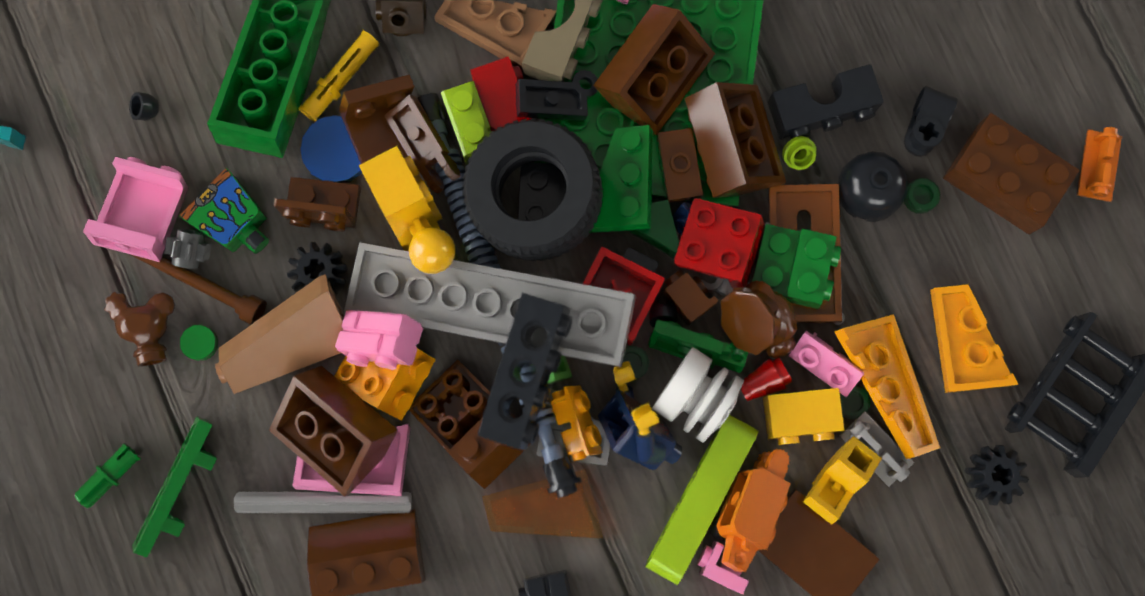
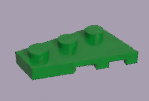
M650 125L615 129L599 172L603 187L601 212L597 217L596 224L594 223L593 225L594 228L589 233L651 229L653 130Z

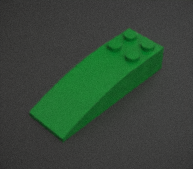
M252 0L207 123L217 144L279 158L284 157L299 113L298 108L302 104L313 69L330 0Z

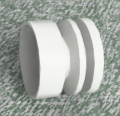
M692 347L658 397L652 410L670 422L676 419L682 411L686 412L689 415L683 430L688 433L697 421L701 422L702 425L695 438L704 443L712 433L723 425L733 410L744 380L736 375L725 388L722 386V383L729 370L723 368L713 379L707 376L712 359Z

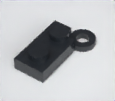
M583 70L576 73L571 82L518 79L515 84L517 117L584 121L588 116L587 98H591L598 91L593 86L598 78L592 72ZM580 80H587L590 83V89H583L580 86Z

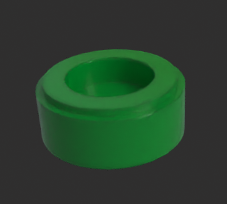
M193 325L183 332L180 338V348L188 358L204 361L211 358L217 351L218 338L210 328L203 325Z

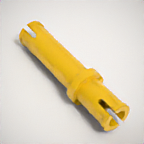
M363 30L361 35L324 79L319 78L316 82V89L300 105L299 111L311 121L316 122L333 100L337 101L340 98V91L360 69L371 53L378 48L379 42L371 34Z

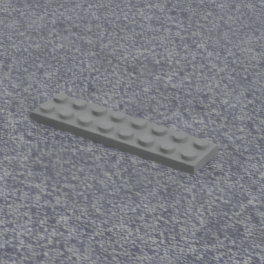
M359 242L344 311L358 310L406 314L420 323L423 328L506 344L521 295L525 293L565 305L571 309L569 314L573 316L571 330L566 338L562 337L558 351L562 352V356L622 367L636 295L453 260L452 264L443 272L428 274L418 270L413 265L408 251ZM543 327L536 329L532 334L531 340L535 347L542 346L547 340V332Z

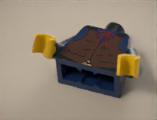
M623 362L622 367L615 366L613 374L618 386L615 390L616 394L598 415L612 451L651 470L657 469L664 460L670 464L676 463L681 457L682 446L675 442L666 422L652 411L650 404L642 405L636 401L633 388L627 386V383L636 380L630 362Z

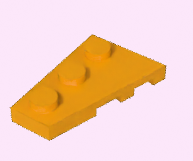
M969 285L931 289L930 293L945 393L1019 385L1014 374L1010 373L1003 359L1004 354L999 344H995L986 326L988 322Z

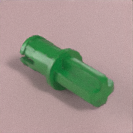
M123 443L102 466H96L97 472L75 493L76 500L82 506L91 508L113 485L118 486L120 484L118 480L141 457L137 453L135 454V451L130 446Z

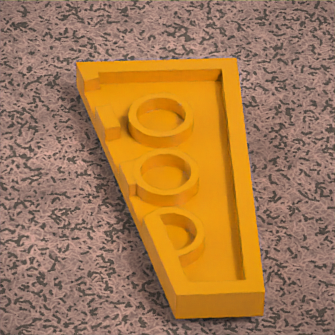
M894 314L834 331L851 363L864 372L861 380L906 459L914 458L939 449L940 445Z

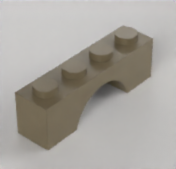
M574 0V11L564 24L549 31H535L522 62L523 74L545 81L564 82L565 78L571 80L578 60L574 59L578 47L584 49L590 34V29L586 28L590 16L597 17L603 0Z

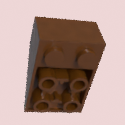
M457 359L412 403L409 411L464 471L483 489H486L525 449L519 450L477 436L491 392Z

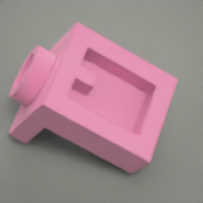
M714 541L711 547L706 545L697 565L702 567L699 574L737 593L743 594L749 581L740 577L742 572H737L724 564H721L720 567L716 565L724 544Z

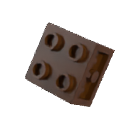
M410 75L348 90L343 93L339 112L361 164L395 146L398 147L403 158L408 157L384 115L409 94L412 95L415 86Z
M291 177L287 200L274 199V207L282 214V217L290 220L289 224L293 226L308 228L311 226V223L324 224V228L327 230L344 232L345 227L355 228L361 187L355 184Z

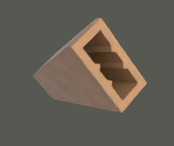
M326 274L313 280L218 348L219 363L215 364L217 375L223 384L228 382L234 394L341 354V352L337 351L335 345L339 332L343 331L342 322L345 315Z

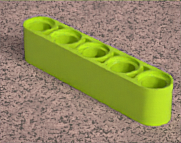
M729 414L723 425L716 430L652 550L645 568L678 585L758 435V429Z

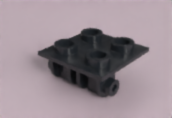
M526 163L521 166L518 220H540L553 213L559 207L565 197L567 187L565 177L557 166L551 163Z

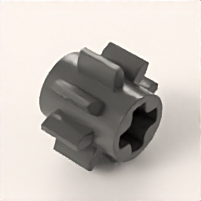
M177 229L176 236L167 237L164 254H169L173 257L172 265L188 269H198L199 262L209 260L212 244L205 243L203 240L204 233L190 229Z

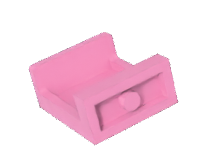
M115 157L112 164L116 169V175L97 221L88 219L83 232L93 245L160 262L165 250L166 239L171 235L187 194L188 186L181 173L172 167L161 166L156 168L135 157H128L127 160Z

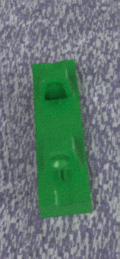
M196 416L132 545L133 553L147 558L160 531L177 537L180 536L185 523L183 520L169 514L193 464L211 471L217 460L215 455L201 449L212 427L210 421Z

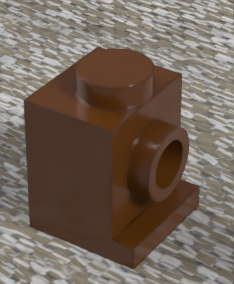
M682 269L665 281L668 287L665 288L662 294L674 304L678 315L687 326L691 325L719 302L715 295L708 299L706 297L708 290L704 283L697 276L692 278L688 272L684 273Z

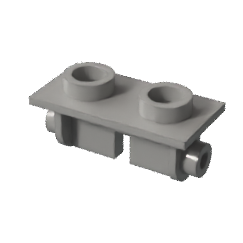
M865 411L839 435L845 442L853 436L882 458L874 472L888 487L896 480L901 482L909 476L910 471L908 468L914 464V461L911 458L906 459L899 446Z

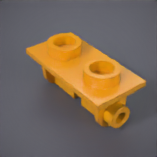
M564 386L563 390L553 392L551 394L553 400L550 403L557 424L563 425L570 422L572 427L560 432L567 455L572 456L573 462H576L590 455L602 454L600 446L602 437L599 429L592 422L589 413L591 408L590 400L585 391L582 390L581 386Z

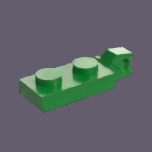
M657 319L648 341L650 348L682 359L694 347L712 359L711 369L717 365L741 373L748 355V352L736 348L733 343H724L715 339L710 334L696 333L682 328L678 323L672 321L664 322Z

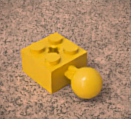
M395 146L360 164L359 167L403 250L409 252L413 265L418 270L428 274H437L446 270L454 260L455 244L450 235L440 229L437 221L443 219L411 156L403 158L398 147Z

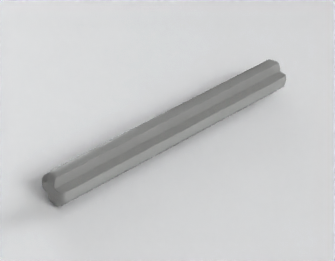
M237 492L234 497V510L237 513H410L412 509V495L410 492H402V496L350 493L347 496H343L340 492Z

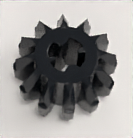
M311 242L310 252L308 253L304 248L298 247L297 251L302 256L300 260L290 258L288 261L297 268L287 272L289 279L296 280L292 285V289L298 292L316 278L310 272L316 271V265H320L325 271L319 272V276L326 274L336 296L338 292L333 285L335 283L343 286L346 284V280L338 276V274L348 271L346 264L339 263L343 258L340 251L332 253V246L328 243H325L320 250L316 242Z
M996 445L993 450L989 446L981 447V456L972 454L969 457L975 467L965 468L964 471L968 475H973L974 480L969 481L966 486L968 488L979 487L975 495L976 499L983 500L987 498L989 505L997 506L1000 500L1004 504H1011L1013 502L1012 494L1015 496H1022L1024 494L1018 483H1027L1030 479L1027 476L1020 475V470L1025 469L1027 464L1025 462L1015 463L1018 452L1011 450L1006 453L1004 445ZM996 469H999L1001 472V477H997L999 481L992 479V473H996Z

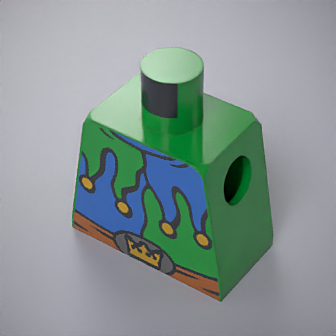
M227 168L179 215L188 224L231 252H235L244 244L254 254H257L269 242V238L258 229L267 217L240 181Z

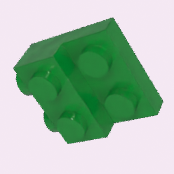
M766 224L752 282L755 280L765 282L773 291L785 296L790 303L819 309L823 300H830L834 281L828 279L830 266L837 267L840 258L841 247L835 245L837 236L806 229L796 231Z

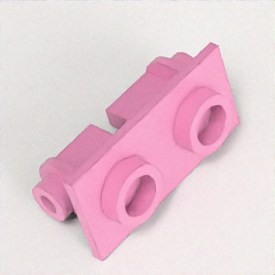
M805 331L794 350L789 354V357L832 388H839V393L847 397L864 375V372L853 365L846 356L840 352L838 354L833 351L834 348L817 337V333L814 332L812 335Z

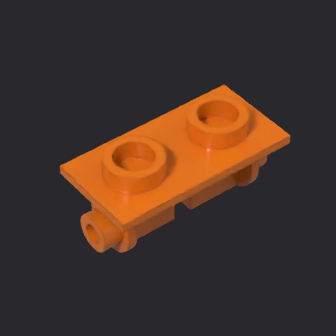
M1105 127L1103 132L1087 130L1077 191L1078 196L1112 202L1122 136L1118 134L1117 128Z

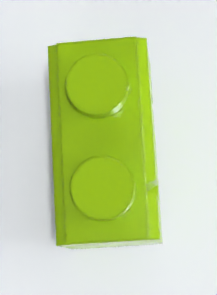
M474 81L441 92L443 103L466 165L469 164V157H472V152L474 149H477V145L482 143L486 136L489 137L492 132Z

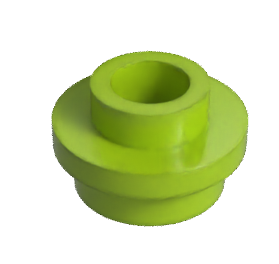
M798 136L791 139L783 148V161L793 169L804 170L809 168L816 159V146L814 142L806 136Z

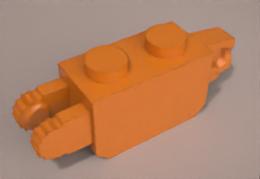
M776 449L773 452L768 451L759 454L758 461H755L753 469L739 472L728 492L716 527L719 535L726 538L721 563L737 572H746L757 550L767 549L775 538V526L780 513L787 505V493L791 484L784 480L788 470L787 466L790 465V456L787 455L788 452H785V450Z

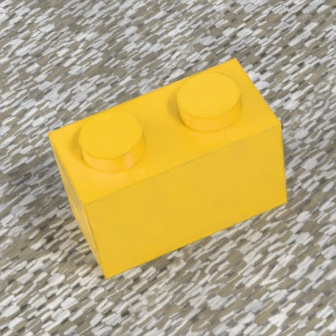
M839 388L763 397L768 439H778V445L800 443L799 436L813 435V442L835 439L834 432L844 431Z

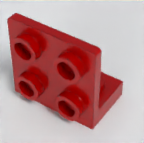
M695 198L692 202L674 259L675 265L728 279L731 287L734 289L745 288L748 284L765 228L762 215Z

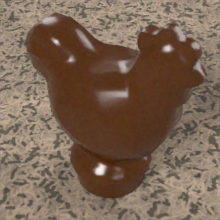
M113 292L110 297H107L105 299L107 305L104 310L109 312L110 318L115 321L118 335L122 339L137 345V350L133 353L137 365L144 367L166 361L165 351H167V348L159 344V340L167 329L168 316L173 314L175 309L173 297L166 293L155 294L145 305L131 307L127 303L124 293L118 294Z

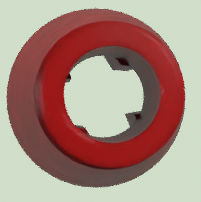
M780 357L772 361L769 358L743 379L744 382L740 389L748 402L752 399L785 390L786 385L793 381Z

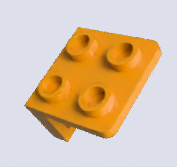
M417 348L413 364L410 366L397 364L396 370L379 367L375 362L370 361L367 367L357 366L347 362L348 356H345L334 376L363 401L402 421L412 406L421 385L428 377L436 359Z

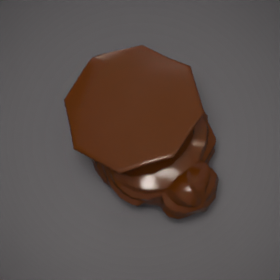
M755 280L747 284L745 288L733 289L732 292L721 300V326L736 348L755 355L766 350L768 356L772 358L786 356L794 350L796 342L793 335L797 331L794 309L785 296L773 291L768 284Z

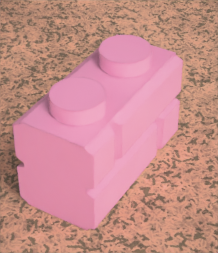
M349 310L345 313L342 322L343 331L339 332L335 347L337 351L348 356L347 362L367 367L370 361L375 362L379 367L396 370L397 364L409 366L413 364L417 352L416 344H419L423 327L406 314Z

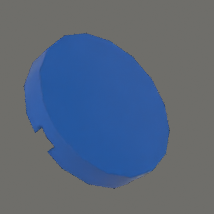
M332 115L320 118L309 126L302 137L300 151L304 165L315 178L322 181L347 183L362 174L359 167L361 163L342 116Z

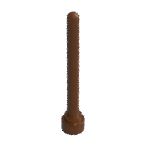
M131 255L234 308L235 313L239 315V319L250 325L259 320L265 312L267 302L255 295L240 296L187 268L172 265V261L163 256L160 262Z

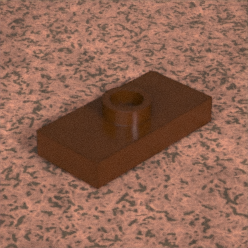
M692 128L657 133L666 196L669 203L702 198L703 191Z

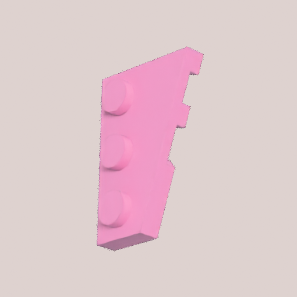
M409 424L396 427L398 431L385 457L351 493L402 496L410 435ZM297 455L293 487L295 489L339 492Z

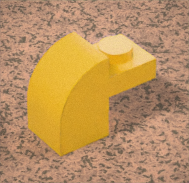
M853 436L829 459L812 482L813 487L803 503L832 525L840 518L853 494L868 483L882 458Z

